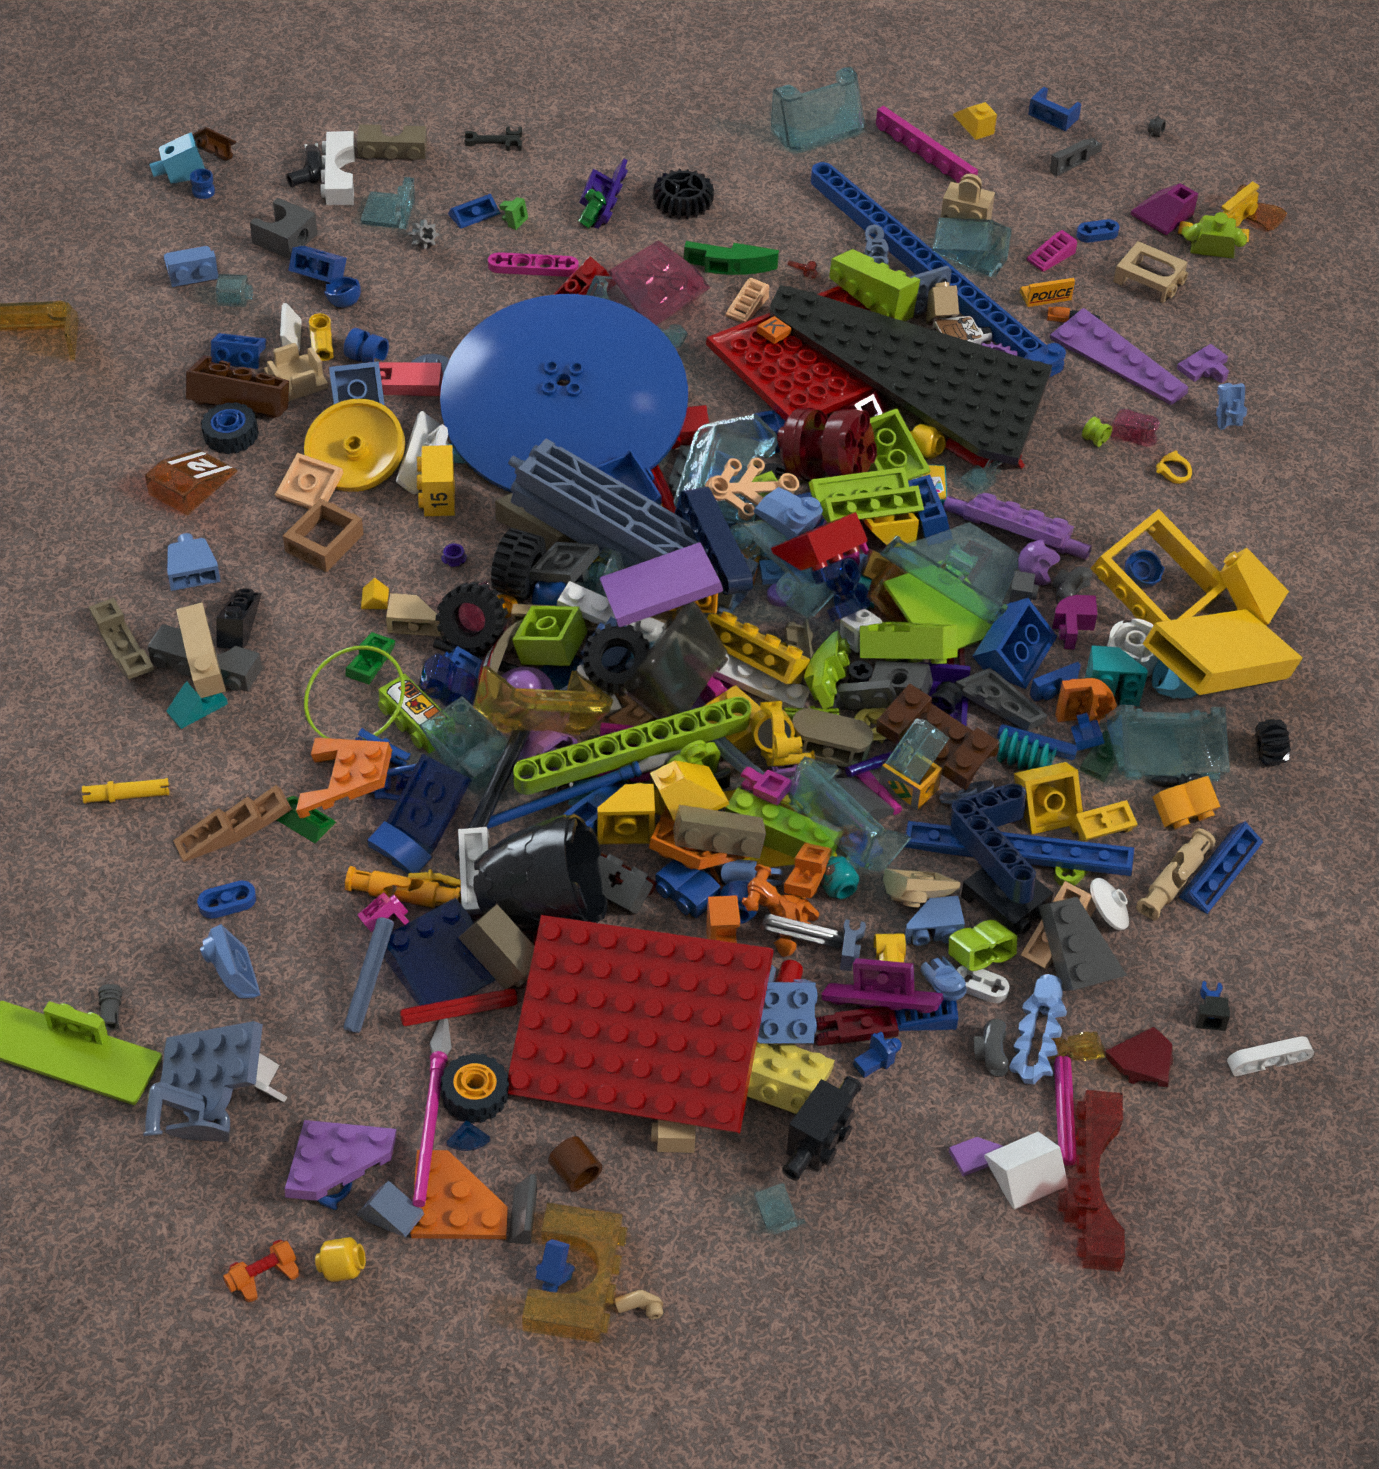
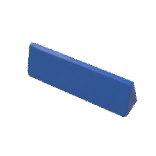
M1246 821L1232 828L1180 894V899L1206 914L1209 913L1263 843L1262 839ZM1252 842H1254V844L1250 847V849H1249V850L1247 851V853L1245 854L1247 848L1251 845ZM1243 854H1245V855L1243 856V858L1240 860V862L1236 865V867H1235V868L1233 869V871L1231 872V870H1232L1233 866L1236 864V862L1240 859V857H1241ZM1229 872H1231V873L1229 874V876L1226 878V880L1222 883V885H1221V886L1219 887V889L1217 890V888H1218L1219 884L1222 882V880L1226 877V875H1227ZM1215 890H1217L1215 894L1212 896V898L1206 904L1205 902L1208 900V898L1212 895V893Z

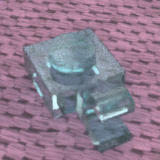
M990 459L984 468L976 465L961 477L960 483L977 495L982 494L996 483V477L994 476L1002 471L998 466L1003 462Z

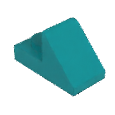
M186 682L166 712L182 729L227 705L228 701L222 693L201 698L197 691Z

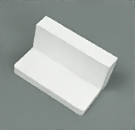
M259 1053L256 1085L252 1086L285 1102L287 1099L285 1095L269 1087L279 1065Z

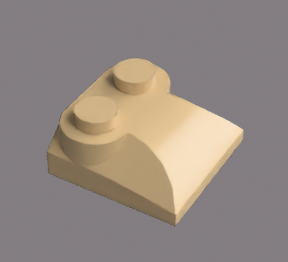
M884 869L883 881L886 893L891 895L892 900L901 901L905 906L920 907V903L926 902L929 898L945 897L960 888L959 881L937 872Z

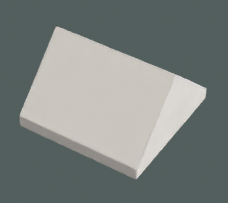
M1040 1132L1033 1133L984 1155L1001 1190L1014 1210L1068 1187L1060 1147Z

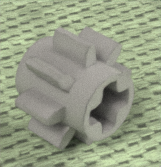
M426 219L421 220L420 225L413 223L412 227L414 229L408 233L409 236H412V245L420 244L422 249H427V244L431 246L436 245L434 239L436 236H439V233H436L434 229L436 224L427 225Z

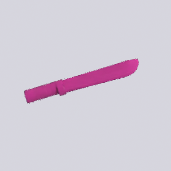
M870 771L856 775L864 784L894 808L893 815L899 814L902 811V807Z

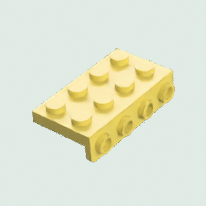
M757 1042L747 1096L797 1114L821 1079L827 1081L835 1060L827 1058L821 1053H813L801 1049L792 1043L761 1044Z

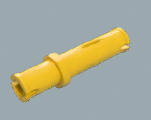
M168 778L123 783L109 781L107 784L84 785L82 786V793L91 794L82 795L83 803L101 801L113 803L116 800L170 796L168 787L161 788L169 786Z

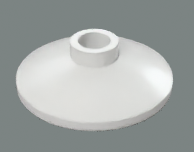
M1102 878L1094 879L1090 884V892L1097 910L1114 929L1120 931L1126 929L1129 925V916L1125 894L1120 889L1116 890Z

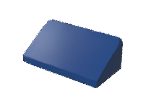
M491 194L453 207L448 212V215L460 229L501 214Z

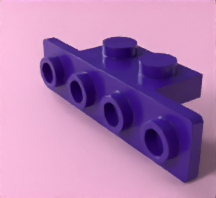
M623 158L615 170L612 179L595 169L592 170L588 177L579 203L584 206L588 205L589 201L586 200L585 195L590 189H594L595 192L600 191L606 200V205L603 204L599 211L594 228L599 229L602 223L607 224L611 218L612 212L610 210L613 209L618 199L615 196L618 195L623 186L620 182L623 181L628 172L625 169L628 160Z

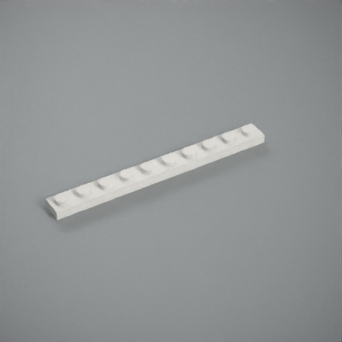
M571 581L568 582L557 601V606H579L583 618L598 625L600 622L605 625L610 616L615 618L606 597ZM648 617L629 624L634 626L636 632L640 630L643 633L644 639L647 638L648 642L678 637L683 659L693 655L698 662H702L712 676L729 684L736 685L767 701H782V707L803 708L811 693L810 689L804 685L785 684L715 646L654 618Z

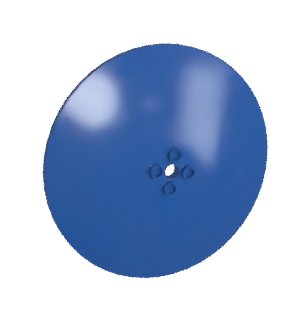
M556 294L531 298L512 304L497 311L474 327L457 346L447 364L441 384L440 405L443 423L448 429L449 440L458 455L479 476L491 484L513 493L511 486L516 480L517 474H515V468L508 465L510 458L514 455L520 460L525 461L529 457L532 448L535 445L539 446L546 438L554 442L555 446L564 448L594 467L625 455L629 449H632L643 468L649 467L652 470L668 454L682 430L688 407V384L686 372L677 350L668 337L649 319L631 308L608 299L579 294ZM560 380H568L570 382L566 386L557 384Z

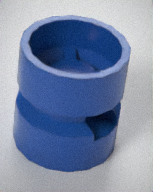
M355 327L348 333L343 351L345 357L359 362L362 360L363 363L374 362V358L384 361L388 354L389 342L386 338L375 334L370 335L369 332Z

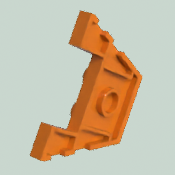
M315 738L311 751L314 763L335 759L328 789L300 793L296 808L299 818L310 816V810L321 806L323 810L334 806L335 801L348 796L349 800L383 788L392 754L389 742Z
M666 806L653 832L649 848L657 851L660 856L675 859L689 869L701 870L736 861L737 859L748 858L739 855L675 846L673 833L675 822Z

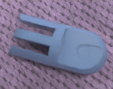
M737 859L736 861L725 863L721 869V877L724 883L728 884L729 882L740 880L750 882L756 876L757 871L754 868L757 865V861ZM771 868V874L784 875L782 869ZM767 879V882L773 886H781L783 883L781 880Z
M942 956V961L939 958L932 959L931 966L927 962L921 965L920 971L923 977L937 993H943L944 1000L955 1001L964 997L967 991L965 979L944 956Z

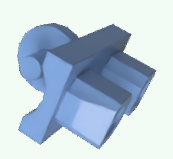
M1231 383L1220 384L1217 391L1219 405L1216 408L1218 427L1222 430L1230 425L1243 426V417L1247 415V408L1244 406L1245 385L1243 383L1235 385Z

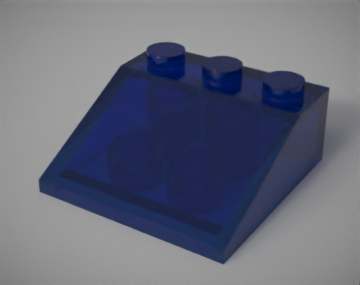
M456 898L391 932L384 960L419 1006L467 997L496 981L458 938L474 922Z

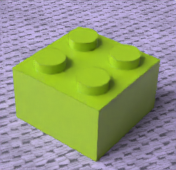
M531 606L512 640L521 665L570 666L588 631L579 606Z

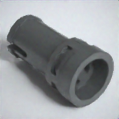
M106 984L98 989L99 1005L101 1006L100 1017L104 1019L106 1030L119 1029V1006L122 1003L123 990L115 984Z

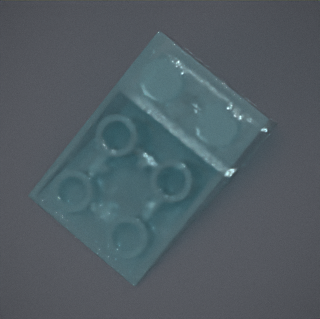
M938 218L932 251L990 277H995L1007 261L1012 229L993 220Z
M463 696L420 724L421 730L451 773L463 776V785L471 793L475 794L488 785L508 743V739Z

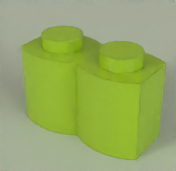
M986 920L976 925L973 929L963 928L949 936L948 954L968 970L978 971L986 968L992 962H1004L1017 954V935L996 920Z

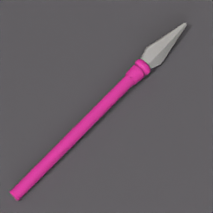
M448 1018L439 1020L430 1041L432 1052L430 1055L431 1075L413 1197V1205L415 1207H424L426 1203L441 1091V1078L448 1061L447 1055L452 1048Z

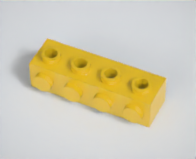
M723 611L722 614H708L699 639L785 684L801 683L810 662L809 658L802 655L803 651L791 645L786 647L780 644L781 639L771 634H766L765 636L759 633L758 627L745 622L742 624L736 621L737 616L729 612Z

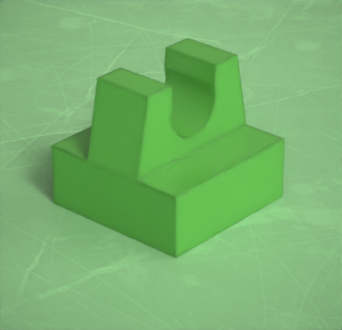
M516 197L513 201H503L499 205L500 210L505 211L502 219L506 220L508 227L517 230L528 218L523 198Z

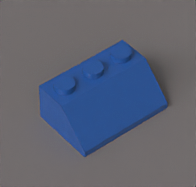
M1025 598L1004 605L973 654V658L983 670L992 668L1007 682L1026 689L1056 640L1057 635L1030 599Z

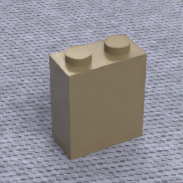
M495 905L458 938L503 988L508 989L512 985L518 988L525 981H528L535 946L498 905Z

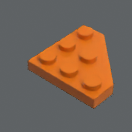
M417 1150L414 1190L420 1150ZM433 1150L426 1203L424 1207H419L423 1210L424 1215L411 1230V1238L507 1239L508 1206L448 1150Z

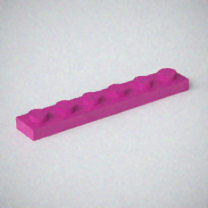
M885 106L877 109L876 126L880 131H885L891 135L896 142H901L907 146L911 152L923 157L927 163H931L939 168L943 174L949 175L957 183H960L961 178L966 174H978V170Z

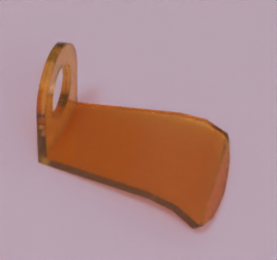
M1240 185L1236 194L1240 192L1243 188H1245L1247 185ZM1258 202L1256 212L1246 217V219L1260 224L1267 231H1272L1284 221L1287 212L1281 207Z

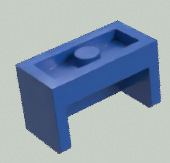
M1043 87L1031 98L1028 115L1066 131L1079 119L1081 103L1076 102L1070 109L1062 107L1046 99L1048 88Z

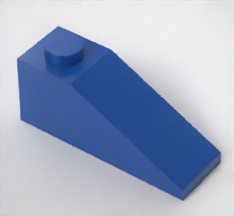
M926 475L909 480V487L919 485L924 510L915 513L927 547L940 545L952 540L947 515L931 476Z

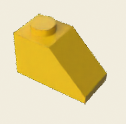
M986 102L953 113V116L975 140L993 135L995 132L997 114Z

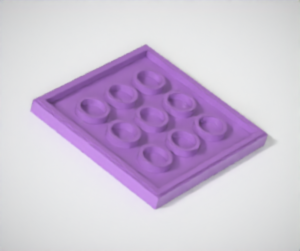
M700 542L599 577L619 627L723 591L721 582Z

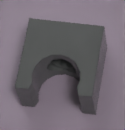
M277 197L273 201L274 223L264 222L257 218L250 222L252 243L290 259L292 247L305 246L318 234L316 215L314 212Z

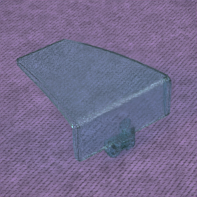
M968 522L908 544L896 535L881 551L880 555L992 625L1008 608V605L1002 604V601L1013 580L1014 571L1018 569L1020 553H1017Z

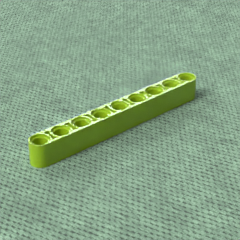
M733 697L520 760L513 769L514 788L520 794L529 795L621 768L628 764L631 765L633 761L640 762L650 756L678 751L697 740L708 742L742 732L747 729L750 723L751 704L743 697ZM734 713H741L742 716H736ZM712 720V721H716L717 723L711 724V723H708L707 721ZM682 728H688V729H690L691 731H687V732H686V731H682L681 729H682ZM663 736L664 739H656L655 737ZM629 744H637L638 746H637V747H630V746H628V745H629ZM608 751V752H611L612 754H610V755H603L602 752ZM582 759L585 762L577 763L575 760ZM556 767L558 770L550 771L548 768ZM529 775L531 778L523 779L521 776Z

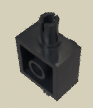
M846 1076L839 1088L821 1079L789 1124L786 1151L790 1159L782 1169V1172L789 1179L798 1181L807 1166L819 1172L823 1164L827 1166L831 1164L837 1152V1149H835L839 1141L844 1143L852 1131V1126L849 1125L855 1113L852 1109V1103L862 1087L857 1079Z

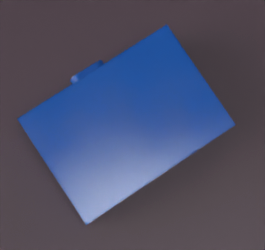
M629 449L625 455L596 466L599 470L662 506V496L652 482L654 475L649 467L643 468L632 449Z

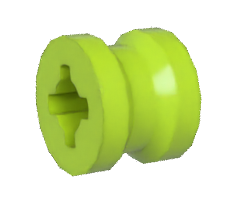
M1094 416L1084 426L1081 436L1085 440H1092L1095 446L1100 447L1109 439L1113 428L1109 424H1102L1100 419Z

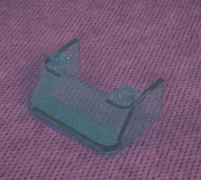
M804 756L796 767L789 790L790 806L801 814L804 812L848 855L846 860L856 869L863 867L882 872L911 838L907 834L885 829L833 779L839 768L835 765Z

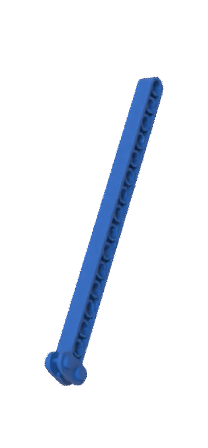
M819 162L813 165L811 184L863 230L866 231V228L870 225L882 227L884 230L883 239L888 244V251L915 275L948 266L951 269L950 286L957 285L959 312L963 316L972 317L978 328L989 326L992 331V340L997 345L1001 343L1002 347L1010 346V350L1017 351V356L1052 365L1050 377L1063 370L1066 350L1058 343L1046 345L831 164ZM875 233L869 234L873 238L876 237Z

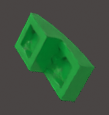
M371 632L359 646H372L391 654L395 646V640ZM359 650V654L346 667L345 676L370 685L387 657L375 651Z

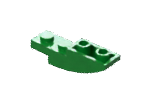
M686 241L684 246V263L705 266L704 273L746 275L768 272L778 268L779 250L740 243H733L732 248L690 241Z

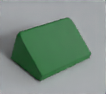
M295 796L286 798L292 810L277 819L278 822L314 844L336 823L335 820L317 809L310 810V816L299 818L296 811L299 798Z

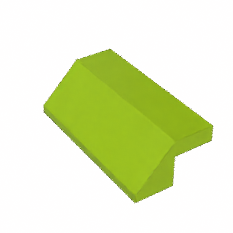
M905 467L812 479L808 482L811 496L820 502L823 508L822 516L827 523L854 512L857 513L859 520L924 510L919 485L909 487Z

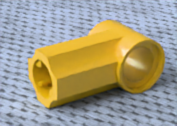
M314 314L309 318L311 347L314 348L321 361H329L334 357L331 320L325 314Z
M874 934L875 960L904 962L906 956L905 935Z

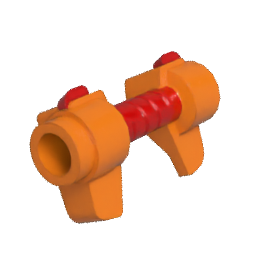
M277 1240L270 1246V1254L250 1265H246L244 1262L231 1264L228 1273L223 1275V1279L231 1293L240 1290L247 1302H253L258 1298L254 1281L255 1276L269 1270V1268L275 1267L290 1280H294L299 1276V1270L294 1262L296 1261L295 1254L288 1241Z

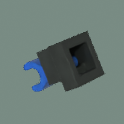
M1203 981L1200 995L1204 999V1004L1199 1005L1195 1018L1196 1028L1226 1031L1230 1018V1007L1228 998L1220 997L1223 988L1222 984H1217L1216 991H1210L1206 987V981Z

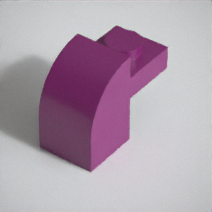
M1072 595L1058 603L1052 629H1059L1058 638L1064 641V649H1075L1078 630L1094 631L1098 615L1096 596Z

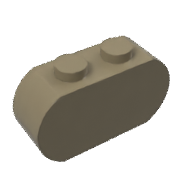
M805 708L795 713L792 720L795 730L794 737L801 736L802 747L800 748H802V753H809L814 750L816 761L836 764L841 767H848L867 760L873 741V732L862 720L811 708Z

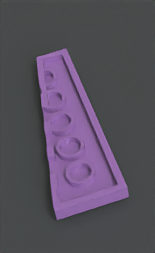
M1085 308L1081 309L1050 334V339L1074 353H1079L1093 363L1101 365L1107 371L1123 377L1127 382L1142 388V390L1169 405L1174 404L1188 393V386Z

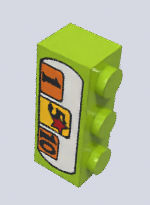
M403 674L405 695L401 709L394 721L401 732L407 731L411 735V740L417 748L423 747L429 754L455 738L454 721L406 674ZM400 677L378 689L380 700L378 706L386 716L389 714L392 716L397 708L401 694Z

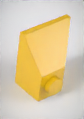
M913 513L863 520L869 529L891 550L902 551L906 548H913L916 545L919 520Z
M674 760L650 773L674 822L679 805L717 811L729 805L709 766Z

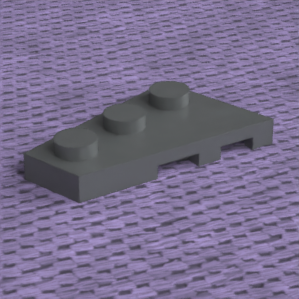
M992 668L955 682V685L962 691L963 696L1026 731L1044 724L1048 715Z

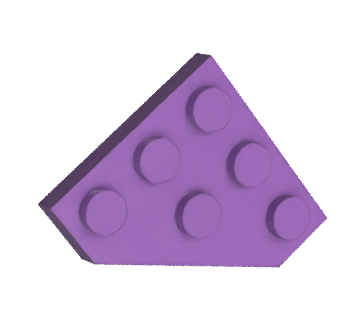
M304 1120L285 1186V1198L317 1201L326 1196L327 1190L340 1183L344 1186L365 1175V1170L377 1163L381 1166L389 1162L394 1150L396 1129Z

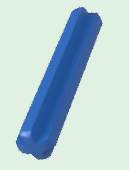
M1001 724L999 727L998 739L1006 727L1008 728V737H1011L1017 731L1019 741L1025 735H1028L1029 745L1038 739L1040 749L1046 743H1049V752L1052 753L1057 747L1055 756L1074 760L1076 757L1078 746L1005 724Z

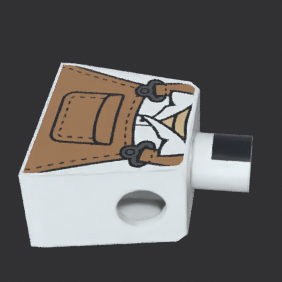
M970 316L937 318L933 320L932 330L976 344L992 340L991 328L989 326L978 328Z

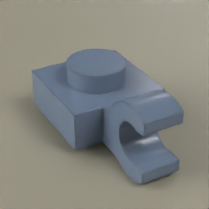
M845 920L840 970L851 971L852 963L856 958H859L861 945L855 943L865 935V922H861L858 930H852L849 927L850 920Z

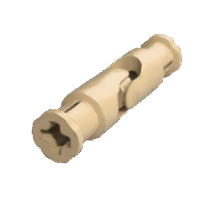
M1200 828L1194 830L1189 843L1184 844L1179 849L1170 864L1165 867L1149 887V893L1146 897L1137 902L1136 908L1138 912L1154 921L1159 918L1164 905L1170 904L1187 882L1191 873H1194L1203 862L1204 854L1214 848L1216 840L1210 832Z

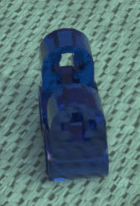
M846 558L811 573L816 585L825 582L831 590L836 591L834 595L835 606L827 609L831 622L867 608L870 605V592L864 584L859 583L861 572L858 564L853 559Z

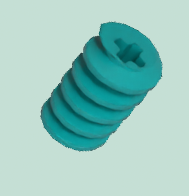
M1005 727L999 738L997 761L1003 762L1007 758L1009 766H1013L1018 761L1019 770H1023L1027 765L1028 770L1053 764L1057 747L1052 753L1049 752V743H1046L1040 749L1038 739L1029 745V736L1025 735L1019 741L1017 731L1011 737H1008V728Z

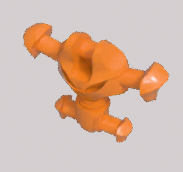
M761 864L755 866L754 869L757 871L756 877L747 885L748 897L742 899V904L748 912L758 911L760 904L763 907L767 906L772 915L808 924L811 923L807 922V920L813 922L818 920L819 912L806 897L793 894L780 895L776 887L767 882L768 876H771V868ZM780 935V939L773 942L782 957L791 956L797 947V944L792 941V937Z

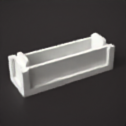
M487 827L458 829L461 902L464 918H470V915L485 914L478 906L473 887V878L479 873V870H474L475 860L489 849L488 841H490V835Z

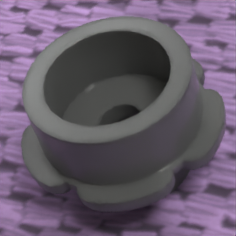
M1160 116L1150 120L1148 132H1151L1152 137L1154 135L1161 137L1160 131H1165L1166 120L1161 119Z

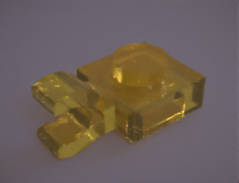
M1081 1032L1078 1035L1067 1036V1041L1061 1036L1060 1038H1051L1055 1042L1056 1047H1060L1057 1050V1055L1050 1056L1052 1060H1055L1057 1056H1068L1080 1061L1105 1057V1048L1097 1032Z

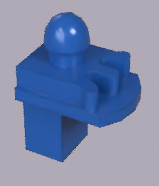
M882 1032L874 1033L871 1035L869 1050L856 1057L853 1066L864 1078L881 1067L887 1069L895 1062V1055L901 1049L902 1043L898 1038L885 1040Z
M554 1239L546 1242L542 1263L536 1266L537 1274L535 1279L545 1281L542 1290L546 1296H554L557 1293L558 1286L571 1280L572 1274L575 1271V1266L566 1262L570 1244Z

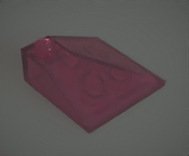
M659 240L608 271L636 312L649 319L656 326L699 299L710 289V286L697 268Z

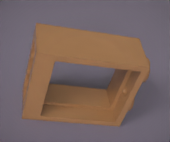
M320 498L283 535L285 552L328 572L364 535L362 518ZM323 518L344 528L327 547L305 538Z

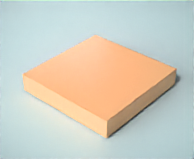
M297 453L275 496L276 498L310 509L320 498L327 502L329 501L344 472L340 467Z

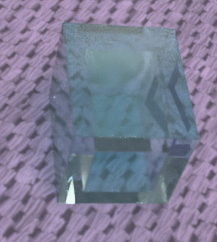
M218 275L215 289L218 306L246 307L248 299L253 297V287L248 284L247 275Z

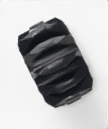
M1267 719L1259 722L1255 728V744L1259 760L1264 765L1271 766L1286 763L1290 758L1291 751L1287 725L1281 719Z

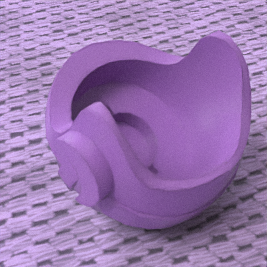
M1044 539L1027 544L1021 550L1018 557V568L1021 572L1034 573L1035 585L1050 584L1052 581L1048 576V569L1060 561V556L1055 550L1045 546Z

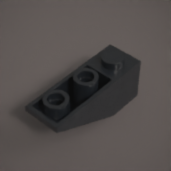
M242 588L234 592L216 617V648L231 649L234 646L245 648L250 637L262 593L254 592L249 588Z

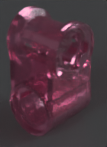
M1121 409L1117 412L1111 424L1113 428L1111 437L1114 438L1116 436L1122 438L1123 441H1129L1141 446H1153L1157 442L1155 433L1159 428L1160 422L1152 415L1137 413L1129 409Z

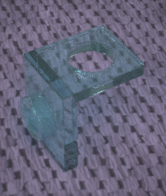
M784 1183L754 1193L768 1234H778L806 1223L804 1218L796 1219Z

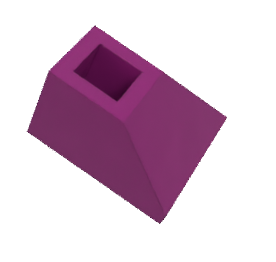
M1179 183L1157 191L1131 210L1130 215L1167 235L1180 225V221H1186L1194 215L1198 193Z

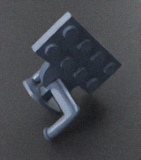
M252 1021L167 1037L161 1080L153 1084L149 1091L143 1136L160 1135L163 1133L160 1130L162 1104L182 1110L189 1117V1122L166 1126L165 1132L167 1134L187 1140L228 1142L230 1118L225 1109L230 1102L234 1088L256 1085L263 1024Z

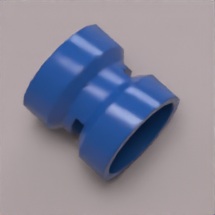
M203 168L191 172L190 182L193 186V196L198 199L212 197L215 193V187L212 184V172Z

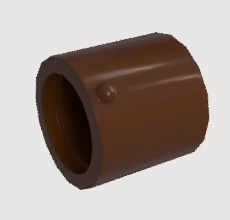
M578 1136L570 1137L555 1147L548 1158L549 1165L572 1192H577L596 1180L602 1171L600 1161Z

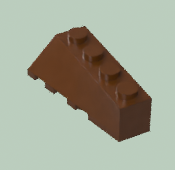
M204 355L186 371V399L193 400L197 404L222 405L236 402L247 405L248 408L253 410V413H262L267 417L276 418L280 417L288 409L289 380L263 372L254 375L250 368L241 367L234 369L230 367V362L221 360L219 364L212 362V357Z

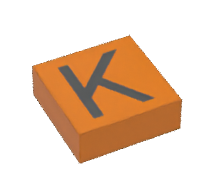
M773 316L758 325L757 333L775 344L791 334V327Z

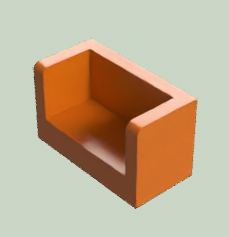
M737 895L708 897L707 939L737 943L736 931L740 927Z

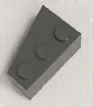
M1078 897L1039 905L1056 974L1062 980L1063 991L1076 990L1127 976Z

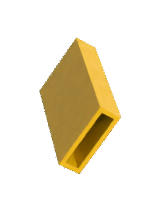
M1247 609L1155 622L1143 642V645L1198 695L1287 679L1293 674L1303 658Z

